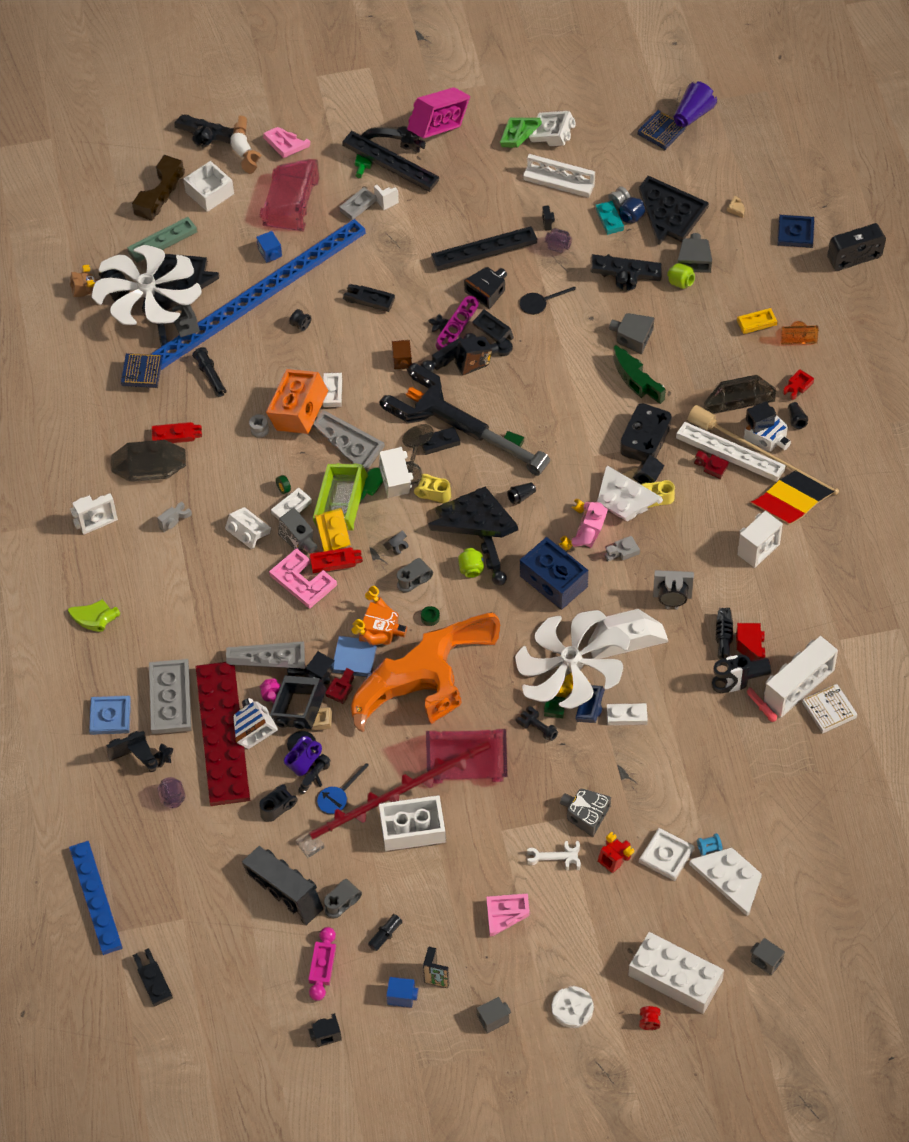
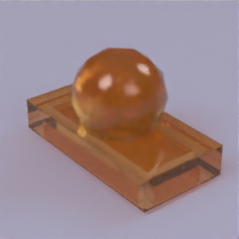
M795 321L791 326L782 327L781 345L818 344V325L807 326L803 321Z

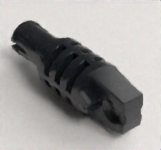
M719 608L716 641L718 643L717 657L719 659H724V655H726V658L730 657V644L733 641V618L730 608Z

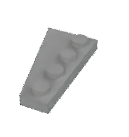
M325 410L320 413L313 423L314 428L352 464H363L366 471L385 446L384 442Z
M303 641L226 647V661L230 665L305 668V645Z

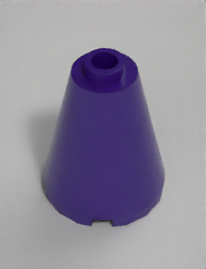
M697 81V83L691 82L687 86L673 116L676 125L687 127L716 106L717 97L714 98L712 94L714 91L707 84Z

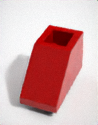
M737 623V651L749 657L750 661L765 658V647H762V642H765V631H761V623Z

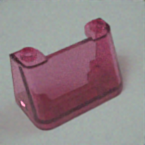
M306 159L282 164L273 169L272 183L264 208L260 210L263 226L304 232L306 223H304L303 217L307 215L309 197L313 186H318L320 179L317 159Z
M506 729L492 731H426L427 771L434 768L435 758L437 757L447 762L468 751L467 749H472L485 741H488L491 745L490 749L474 756L473 759L466 760V770L462 771L457 767H453L433 777V784H441L443 780L492 778V782H504V778H508Z

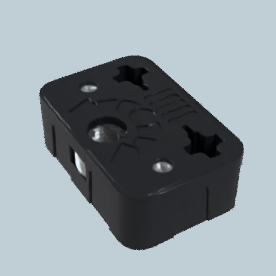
M877 223L835 235L830 239L827 257L835 271L880 258L884 251L886 237Z
M644 403L637 405L621 438V455L641 462L649 455L657 458L671 429V413Z

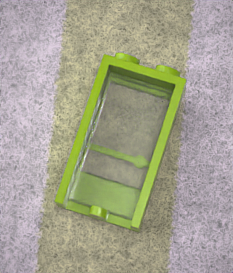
M327 464L314 515H320L324 512L341 508L347 530H354L358 506L365 480L368 477L363 464ZM313 515V521L317 527L315 516Z

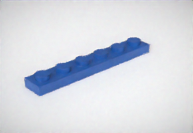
M89 841L70 846V852L102 954L106 955L123 949Z

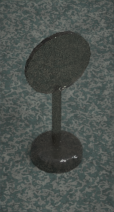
M427 424L412 427L402 437L403 444L406 447L413 448L410 461H406L408 473L413 475L411 485L418 483L422 477V469L418 464L414 463L418 446L428 442L434 434L433 428Z

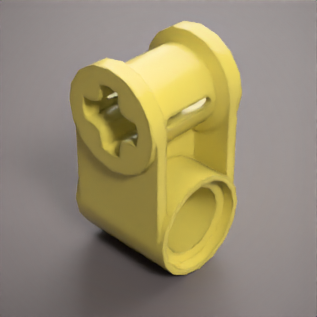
M428 474L420 475V482L414 489L416 496L439 503H446L451 499V488L448 480Z
M664 480L641 484L663 499L661 503L658 504L656 502L647 508L669 505L675 500V486L671 481Z

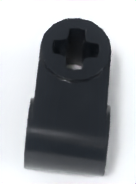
M285 784L279 785L274 791L260 800V816L262 820L266 822L276 820L280 815L293 808L298 798L288 792Z

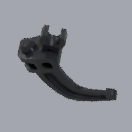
M407 126L374 127L362 134L363 137L369 140L375 137L401 140L400 147L402 149L410 150L412 148L418 153L420 148L425 149L426 145L423 140H419L420 136L409 131Z

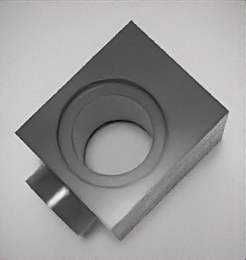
M763 938L760 943L756 942L750 951L752 953L751 962L771 976L783 962L785 951L766 938Z

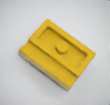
M341 508L324 512L320 515H314L323 551L335 550L351 545Z

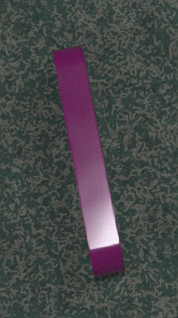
M467 296L461 302L435 342L437 350L444 348L459 337L478 308L479 302L475 297ZM469 303H471L472 306L467 311L466 307ZM457 315H464L466 320L460 321ZM454 327L457 333H450L448 328ZM446 337L449 338L445 345L441 344Z

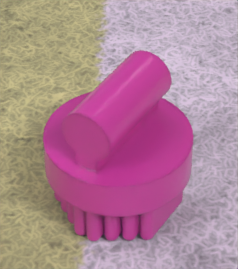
M275 678L274 680L266 679L260 685L262 699L273 704L281 687Z

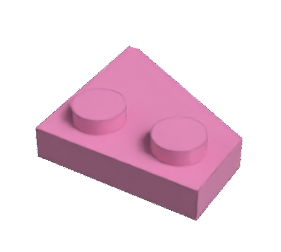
M279 127L263 134V138L283 158L310 147V140L302 141L297 139L296 134L286 132Z
M528 894L486 897L490 936H494L530 916Z

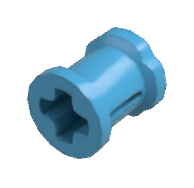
M718 833L705 839L697 838L698 849L702 856L715 850L722 851V843Z

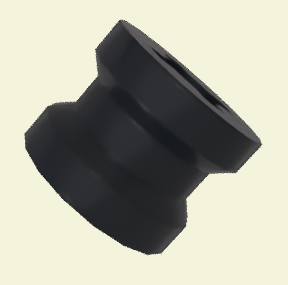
M296 309L290 317L289 324L297 326L301 331H305L309 327L312 317L309 314H304L302 310Z

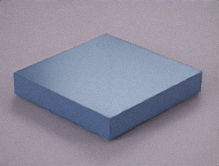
M339 636L332 672L343 674L345 669L348 668L354 671L353 675L367 677L372 672L377 645L372 646L367 642L359 641V638Z
M91 697L90 735L130 733L131 697Z

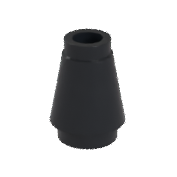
M797 402L789 404L791 426L795 429L806 427L808 416Z
M532 482L513 486L507 491L508 499L512 504H520L536 492V487Z

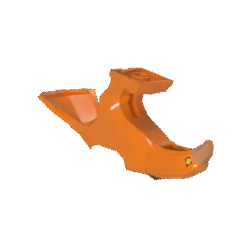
M490 612L478 615L462 622L424 633L420 644L405 657L398 660L385 658L374 672L369 673L354 695L351 705L354 726L359 731L364 732L367 719L381 704L392 697L423 689L437 691V693L425 698V711L430 724H433L459 707L462 703L461 697L459 696L458 688L454 686L453 670L446 662L448 654L456 645H495L499 639L501 626L495 613Z

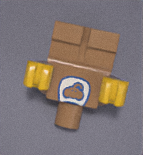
M82 265V273L71 272L70 288L73 297H83L91 294L95 283L100 280L94 279L93 275L88 273L90 272L89 265Z

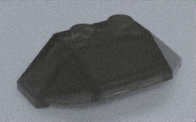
M758 375L722 381L715 386L705 400L704 409L712 414L755 406L765 401L768 403L775 402L776 388Z
M167 440L126 443L111 455L112 473L130 482L168 479L181 468L186 467V450Z

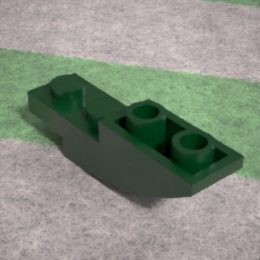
M615 345L613 347V360L623 381L640 398L647 394L661 404L665 400L666 389L664 386L654 381L647 373H643V364L639 359L632 357L625 349Z

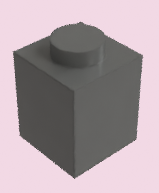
M500 997L477 1008V1018L487 1034L509 1023L510 1008L506 1002L502 1003Z

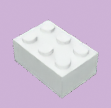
M439 795L379 804L385 851L446 843Z

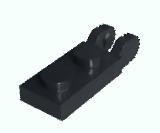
M349 284L347 287V291L350 293L345 292L343 295V299L347 302H356L357 304L386 312L390 311L395 301V295L392 293Z
M145 949V956L150 962L146 966H142L141 959L137 953L132 955L138 968V974L153 1007L173 999L172 993L150 949Z

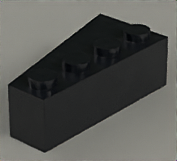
M258 846L242 861L246 873L265 890L268 888L277 901L282 899L293 915L297 912L301 916V922L306 926L323 910L316 891V884L311 879L306 880L297 869L292 870L283 859H277L269 849L265 850Z

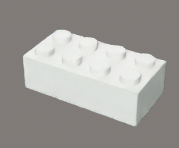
M821 636L816 640H811L804 651L796 653L789 664L785 663L780 668L779 673L767 679L764 703H767V706L780 718L783 717L835 670L838 650Z
M649 932L629 965L628 976L704 1014L723 980L724 969Z

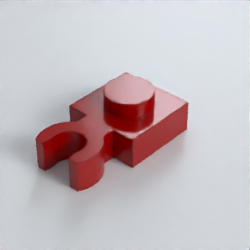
M799 369L789 379L788 385L784 387L783 395L792 392L791 400H794L797 397L798 391L803 394L814 383V378Z

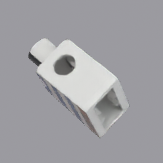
M777 415L774 426L754 434L749 425L745 428L744 440L768 452H771L777 445L786 450L791 444V441L786 438L788 427Z
M247 698L242 701L243 709L234 715L236 742L250 749L278 729L268 709L260 703L253 701V699Z

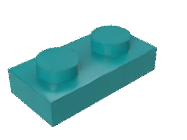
M612 201L595 206V210L607 235L624 231V225Z

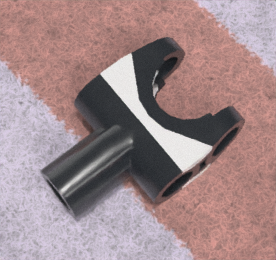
M743 654L718 660L713 667V672L716 676L712 680V688L718 693L742 690L747 687L748 679L771 674L770 661L767 657L750 661L749 657ZM723 665L727 667V670L719 672L717 667ZM717 681H722L726 684V686L720 688L717 687L715 683Z

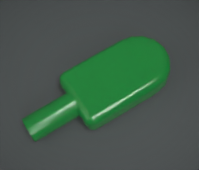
M359 154L356 156L354 165L358 167L356 177L362 178L365 168L370 169L373 162Z
M372 468L367 472L368 477L365 480L360 502L367 494L373 496L382 485L383 479L380 468Z

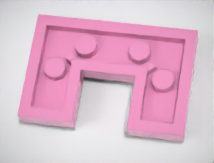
M296 548L271 569L269 574L310 609L337 586V581L324 570L310 582L299 573L310 564V559Z

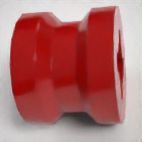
M654 1006L640 1008L642 1019L639 1022V1027L644 1030L659 1029L661 1022L658 1018L661 1016V1010Z

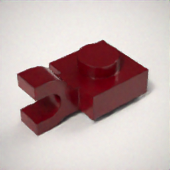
M698 450L695 456L696 460L694 461V464L705 467V473L718 479L722 478L729 465V461L713 454L708 458L700 450Z
M346 668L341 679L335 677L325 693L326 697L344 704L353 689L351 683L355 678L353 676L354 671Z

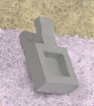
M180 502L175 509L171 507L157 517L159 528L166 532L168 529L175 527L179 522V518L184 519L192 515L191 510L188 508L186 511H182L185 508L183 502Z
M629 536L615 541L614 545L606 547L607 553H605V558L607 561H611L620 556L622 560L639 555L640 549L633 537Z

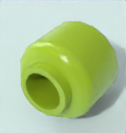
M677 263L668 270L667 275L671 285L686 289L694 283L695 274L691 267Z
M467 548L458 556L460 573L467 578L477 577L484 570L482 553L474 548Z

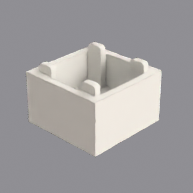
M211 161L183 179L185 192L207 212L234 195L232 179Z
M402 447L381 451L379 454V467L387 498L408 494L410 488H412L411 480H413V475L408 473L405 461L408 456L407 452L402 450Z
M764 511L762 514L759 513L747 528L740 530L737 555L754 568L757 567L780 545L783 523L767 511Z

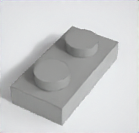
M363 187L343 203L339 209L341 213L353 220L376 202L377 198L376 195Z

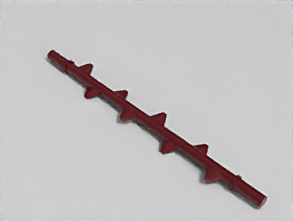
M485 741L472 749H467L468 751L447 762L437 757L435 758L433 769L414 779L406 774L402 775L400 786L379 797L369 792L367 803L346 814L336 809L334 811V820L326 822L325 825L309 832L311 839L313 840L329 831L332 832L333 829L354 818L361 823L366 822V812L387 801H399L400 794L420 784L432 788L433 777L453 767H457L462 771L466 770V760L473 759L474 756L490 749V743Z

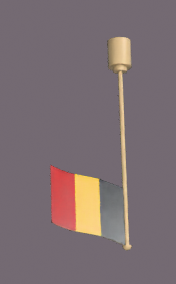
M695 405L687 419L688 422L707 432L710 429L716 428L793 470L792 473L773 485L764 495L751 501L752 505L767 511L772 516L790 525L805 516L825 498L839 493L838 488L830 487L717 425L716 415L698 405Z

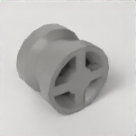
M622 186L618 187L616 192H611L608 195L609 201H612L617 209L630 197L628 191Z
M260 414L250 418L249 425L252 435L258 438L266 436L269 432L267 418Z

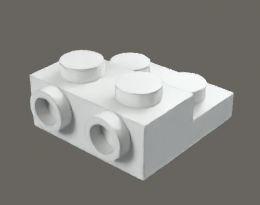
M570 111L542 112L538 114L537 118L541 119L542 124L529 136L531 142L547 141L549 146H563L566 141L570 140V130L575 127V119Z
M110 493L100 496L95 500H92L90 495L73 502V507L70 508L74 518L73 523L76 529H81L83 535L118 520L114 500Z

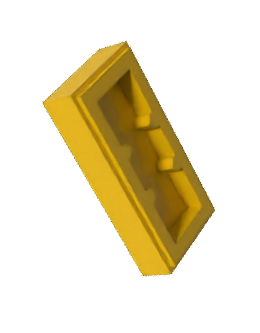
M771 308L737 317L738 325L743 334L777 325V319Z

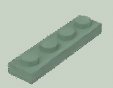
M186 217L127 247L128 253L138 263L146 258L142 254L134 252L135 248L148 245L163 250L197 233V227L189 217Z

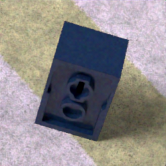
M545 537L520 559V577L561 610L588 587L589 570L548 537Z

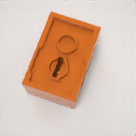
M286 369L266 411L276 431L309 434L329 391L319 372Z

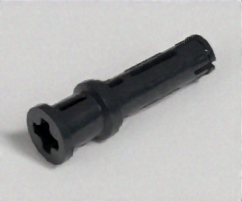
M200 347L196 349L192 356L197 360L200 371L205 373L217 397L224 396L227 390L214 369V361L209 358L207 348Z

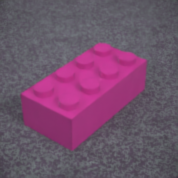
M453 87L418 97L413 104L414 109L409 117L407 129L424 139L461 127L470 95Z

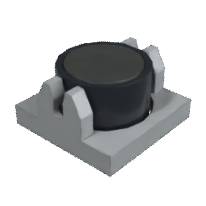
M656 570L654 574L653 597H658L659 602L665 605L666 609L674 607L678 610L688 599H692L694 572Z

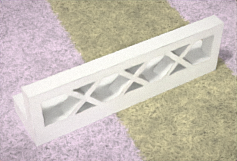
M529 154L523 180L589 198L595 185V171ZM532 161L539 163L540 166L532 164ZM549 166L555 167L557 170H553ZM582 175L590 176V179L584 178Z

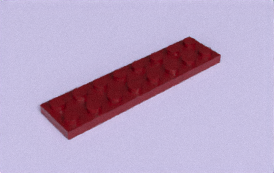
M227 662L197 665L195 667L210 806L250 801L245 748L236 742L234 715L240 711L235 665H230Z

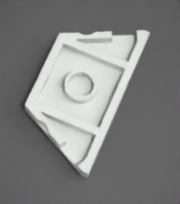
M606 467L597 502L603 504L608 511L618 517L629 521L637 514L647 511L648 506L656 502L659 504L663 501L661 496L611 467Z
M733 848L690 860L689 865L746 916L749 915L762 874Z

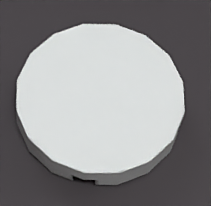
M571 986L564 990H559L553 997L552 1014L555 1020L562 1026L578 1028L587 1024L592 1018L594 1011L593 1001L590 994L584 989Z

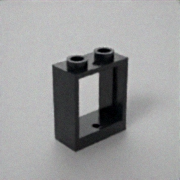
M285 676L270 716L275 724L281 728L312 729L327 689L320 678ZM294 693L311 695L304 715L286 714Z

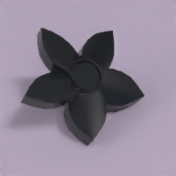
M440 314L437 315L436 319L428 320L433 325L432 332L438 329L442 332L449 321L448 319H442Z
M162 743L160 744L159 752L153 755L155 758L160 759L158 763L160 768L165 762L172 763L171 755L173 753V748L167 747Z

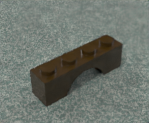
M167 155L162 156L156 166L157 176L161 183L154 189L138 193L132 202L134 215L151 221L154 220L156 215H159L161 207L168 201L170 193L177 186V182L184 176L185 169L183 168L182 160Z

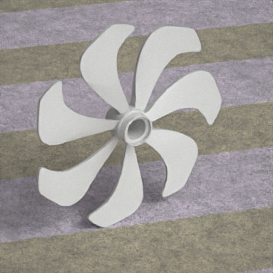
M142 245L134 249V252L142 254L147 261V273L141 275L133 261L125 255H116L101 262L99 267L100 273L115 269L125 273L135 281L103 278L98 280L93 288L92 299L99 305H102L105 296L109 293L135 290L121 297L111 306V315L123 325L137 324L130 312L141 296L146 297L145 313L147 319L152 323L159 324L173 323L179 318L180 313L169 312L161 308L153 297L155 291L181 305L192 304L202 293L198 283L185 290L157 288L156 284L192 276L194 268L189 258L176 255V267L155 281L153 275L165 258L164 251L156 247Z
M599 610L582 612L574 617L571 624L572 646L565 647L556 635V628L562 619L561 616L548 618L535 633L536 642L543 648L561 656L545 659L533 658L529 655L526 646H523L515 656L519 673L524 676L539 675L560 666L541 685H523L522 689L526 698L539 702H547L553 699L559 692L569 670L573 675L572 693L567 699L560 702L559 706L573 709L587 702L593 696V688L580 671L584 664L598 670L605 676V689H609L619 683L623 671V664L620 660L583 659L582 655L606 646H618L627 651L630 645V638L625 632L617 627L609 628L582 651L578 650V646L586 631L593 624L607 619Z

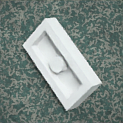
M324 373L323 381L329 391L323 401V407H342V373Z
M298 488L273 507L271 514L279 520L281 516L293 507L300 513L312 503V499Z
M647 703L607 704L608 725H647Z

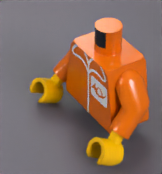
M371 586L368 589L369 591L365 593V598L373 600V603L370 602L363 621L357 619L353 622L352 633L355 635L359 634V641L367 642L372 646L380 644L389 645L394 635L405 637L407 626L398 624L399 614L393 611L381 597H377L379 594L378 588Z

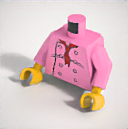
M575 499L574 502L577 505L571 508L578 513L584 512L578 531L572 540L567 536H562L560 538L562 542L558 545L565 551H568L572 546L585 545L592 548L601 531L608 511L603 504L599 502L584 503L579 499Z

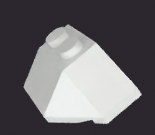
M635 609L607 616L606 620L600 621L588 641V645L604 631L612 627L620 628L629 636L630 645L628 650L625 651L618 646L602 647L590 651L593 659H602L667 643L668 638L660 622L643 611Z

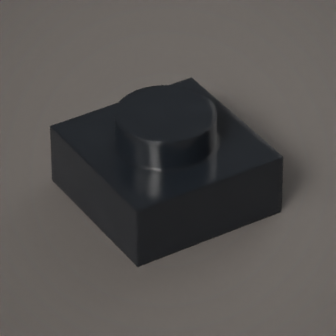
M549 205L542 206V220L545 231L552 230V223L555 222L554 212H550Z

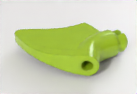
M103 599L91 605L68 609L69 615L75 622L84 628L97 632H103L109 622L120 616L118 607L109 608Z

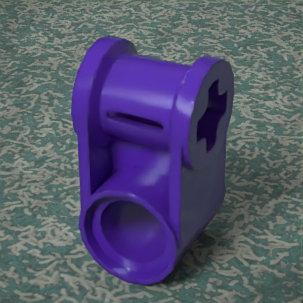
M302 736L285 756L284 764L297 776H302L306 774L310 766L321 754L322 745L317 741H312L308 736Z

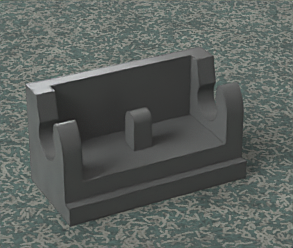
M180 304L172 308L173 312L181 310L179 318L173 322L180 337L200 332L196 315L190 304Z

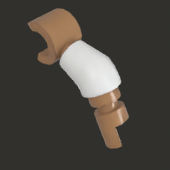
M240 115L238 116V123L234 124L231 146L240 157H244L241 162L243 170L252 174L257 169L256 162H258L262 155L257 151L251 150L245 134L247 118Z

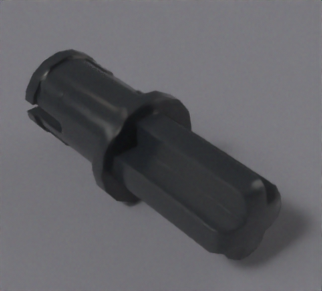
M392 914L389 920L378 928L379 931L368 942L369 947L374 951H378L387 939L392 938L394 931L402 924V919L396 914Z

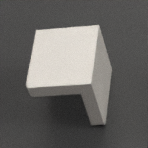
M378 185L374 186V195H376L377 203L383 210L399 203L398 189L396 187L393 189L388 187L382 191Z

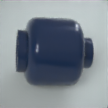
M629 197L619 208L620 218L626 223L637 222L645 213L643 201L639 198Z

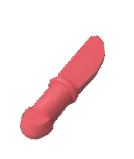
M749 687L746 692L759 706V710L771 722L776 721V713Z

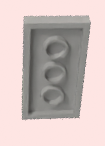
M188 659L149 662L152 734L192 731Z

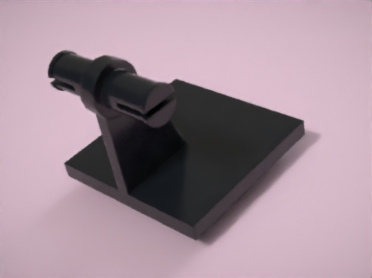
M134 731L128 737L114 739L106 745L110 761L133 753L150 772H155L158 762L151 753L144 731Z

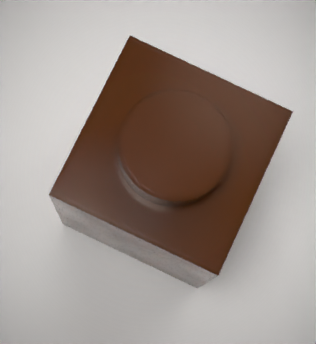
M410 340L392 341L394 370L407 369L412 363Z

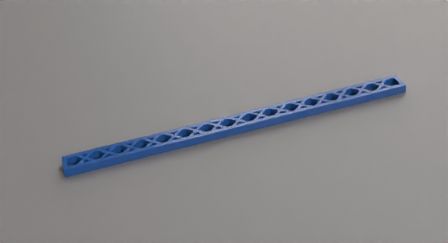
M353 219L198 322L199 330L205 331V333H193L183 337L179 335L153 352L152 355H162L161 370L366 234V229ZM354 227L358 230L356 232H349ZM337 238H344L343 241H335ZM324 247H331L329 250H322ZM310 256H317L314 260L308 259ZM297 265L303 266L301 269H294ZM283 274L289 275L287 278H280ZM268 284H276L274 287H266ZM255 293H262L259 297L253 296ZM241 302L248 303L245 306H238ZM226 312H234L232 315H224ZM213 321H220L217 325L210 324ZM184 340H191L188 344L182 343ZM170 349L177 350L175 353H168Z

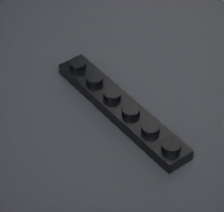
M352 130L342 141V146L428 192L439 182V176Z
M532 226L431 253V258L436 270L439 271L537 244V237Z

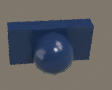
M591 685L593 696L590 700L578 706L575 717L577 722L596 723L597 717L602 712L601 702L605 690L603 686Z

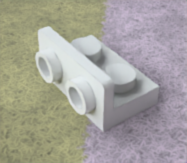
M245 507L229 514L225 527L228 532L250 549L255 547L257 539L270 534L271 531L270 526Z

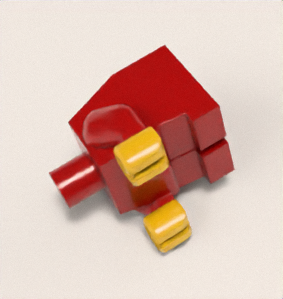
M613 832L606 836V846L601 848L597 860L611 873L619 869L624 861H629L634 853L630 843L627 840L622 843L618 839L615 840L617 836L616 834L613 835Z

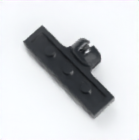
M183 114L175 121L174 127L191 132L194 135L192 137L194 144L198 147L201 145V148L208 147L214 140L231 144V135L234 132V128Z
M592 254L590 258L591 273L614 276L616 278V286L621 291H623V284H626V291L635 289L637 279L661 281L662 264L658 262Z

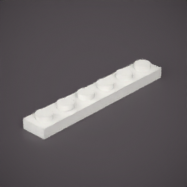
M684 422L676 434V439L775 482L778 481L785 470L786 465L687 422Z

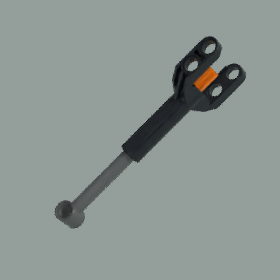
M411 363L407 368V372L414 381L429 389L425 394L413 387L408 389L406 396L417 402L415 408L391 395H384L379 401L380 406L384 410L407 423L420 422L435 416L478 441L484 439L527 463L526 467L533 475L539 476L551 461L544 452L537 451L535 455L489 430V425L444 401L440 376L416 363Z

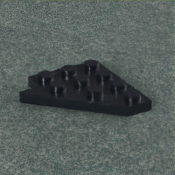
M649 175L639 186V193L657 244L659 245L667 235L683 242V239L688 236L709 207V202Z
M165 254L163 262L153 275L155 281L176 267V255ZM182 255L190 259L194 268L193 275L185 279L156 284L155 286L169 290H185L198 283L201 289L218 280L220 276L219 272L206 271L207 257ZM156 291L153 295L158 305L164 310H168L178 304ZM144 297V301H143V305H142V312H143V313H145V300H146V297Z
M486 486L435 507L439 519L428 523L430 531L499 538L519 531L518 524Z

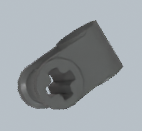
M421 558L415 559L397 572L398 590L403 593L411 592L419 585L429 581L433 576V570Z
M348 879L342 880L335 889L326 895L324 899L325 914L333 919L340 917L360 899L362 892Z

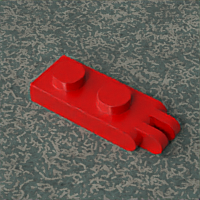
M192 422L151 426L153 445L192 442L195 438L202 437V426L194 425Z
M349 547L311 553L312 572L320 573L323 570L326 572L355 567L357 563L363 562L361 550H353V548Z

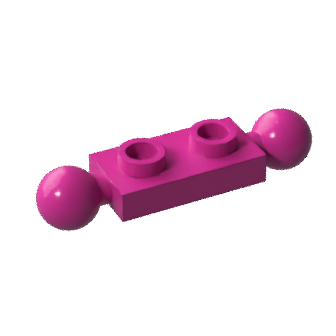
M325 927L320 931L319 937L322 942H315L309 983L315 985L311 986L309 995L315 1001H320L325 997L326 990L323 985L330 986L336 953V944H331L336 938V933L331 927Z

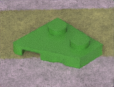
M509 118L500 141L501 146L519 147L542 124L541 119Z

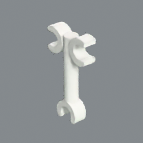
M565 841V852H538L535 848L527 849V855H534L535 857L528 858V865H535L540 860H566V871H569L571 863L576 864L577 870H580L581 862L578 859L580 843L576 841V847L570 848L568 841Z

